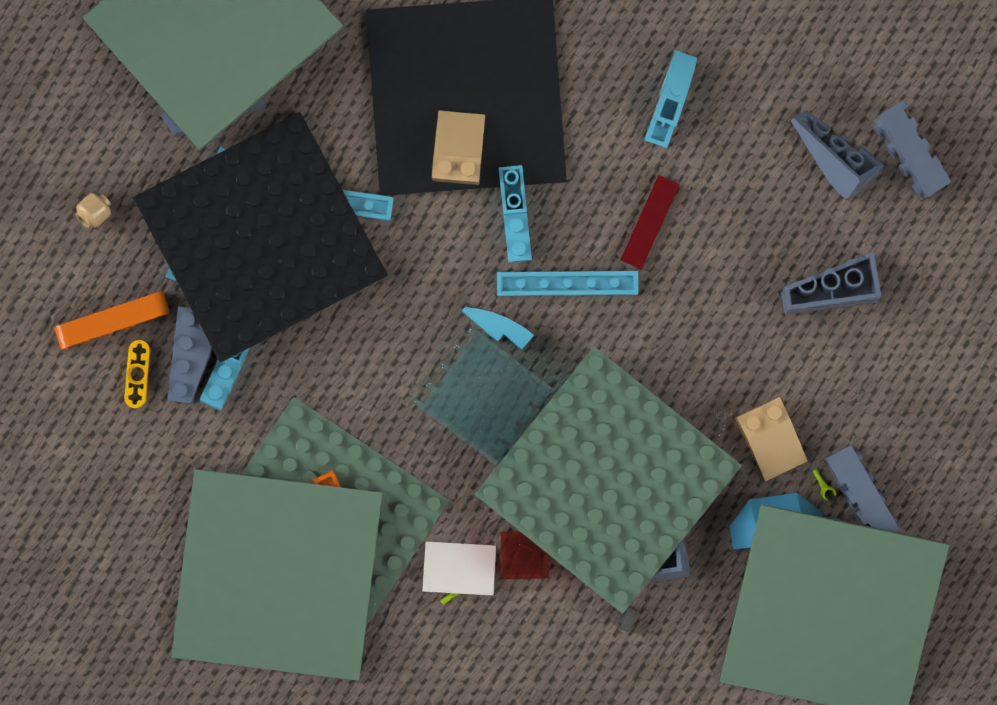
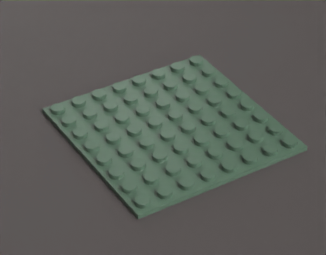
M102 0L83 17L85 22L200 151L344 28L320 0Z
M593 346L474 495L623 614L742 465Z
M293 397L241 475L313 484V479L334 470L341 486L344 488L382 492L366 622L367 627L450 500Z
M194 469L171 657L359 681L382 492Z
M761 504L719 682L826 705H909L949 543Z

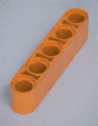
M164 291L58 325L54 327L61 350H66L70 346H78L90 342L91 339L97 337L102 338L113 334L115 331L134 327L138 323H146L157 319L159 316L170 315L171 312Z

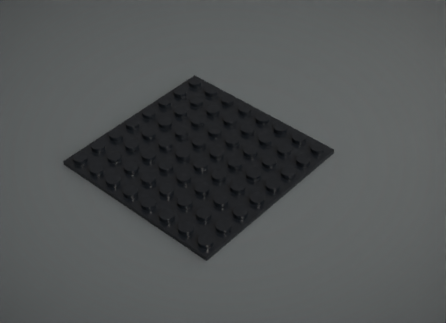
M488 0L366 9L379 195L387 196L501 187L499 168L522 165L524 185L567 182L553 0ZM438 111L485 115L479 185L432 181Z
M301 112L132 197L220 363L388 276Z

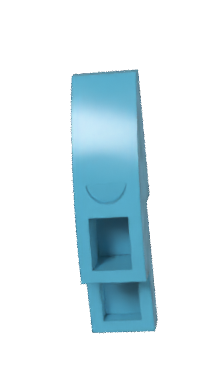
M675 50L659 93V100L644 138L645 141L668 147L689 90L697 57Z
M522 165L500 167L499 176L508 263L532 261Z
M249 349L222 363L217 360L201 395V403L222 411Z

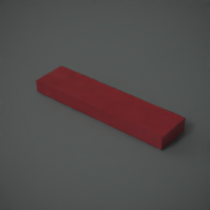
M661 175L657 176L620 261L642 270L680 184Z

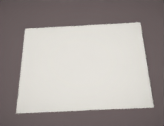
M426 542L422 591L493 595L496 546Z

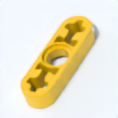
M142 340L132 342L128 349L124 399L131 408H140L147 400L151 349L149 344ZM138 344H142V348L146 349V353L141 354V361L146 360L145 366L138 363L132 364V359L137 361V353H134L133 349L138 348ZM140 367L143 369L144 377L142 380L135 381L132 379L131 372L134 368ZM130 383L135 385L144 384L143 389L138 388V395L142 396V400H138L137 404H133V400L129 399V396L134 394L135 387L130 388Z

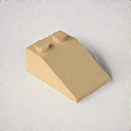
M438 111L432 181L479 185L485 115Z
M780 397L735 417L765 481L808 462Z

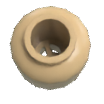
M90 193L77 204V213L75 215L85 227L97 228L110 217L111 210L109 206L111 203L103 194L98 196L95 193Z

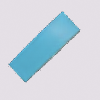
M468 307L462 310L467 317L497 342L504 335L522 350L534 336L523 326L494 312Z

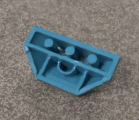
M797 492L750 499L729 526L733 549L751 548L761 504L823 517V512Z

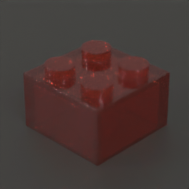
M500 531L501 579L549 578V554L520 531Z

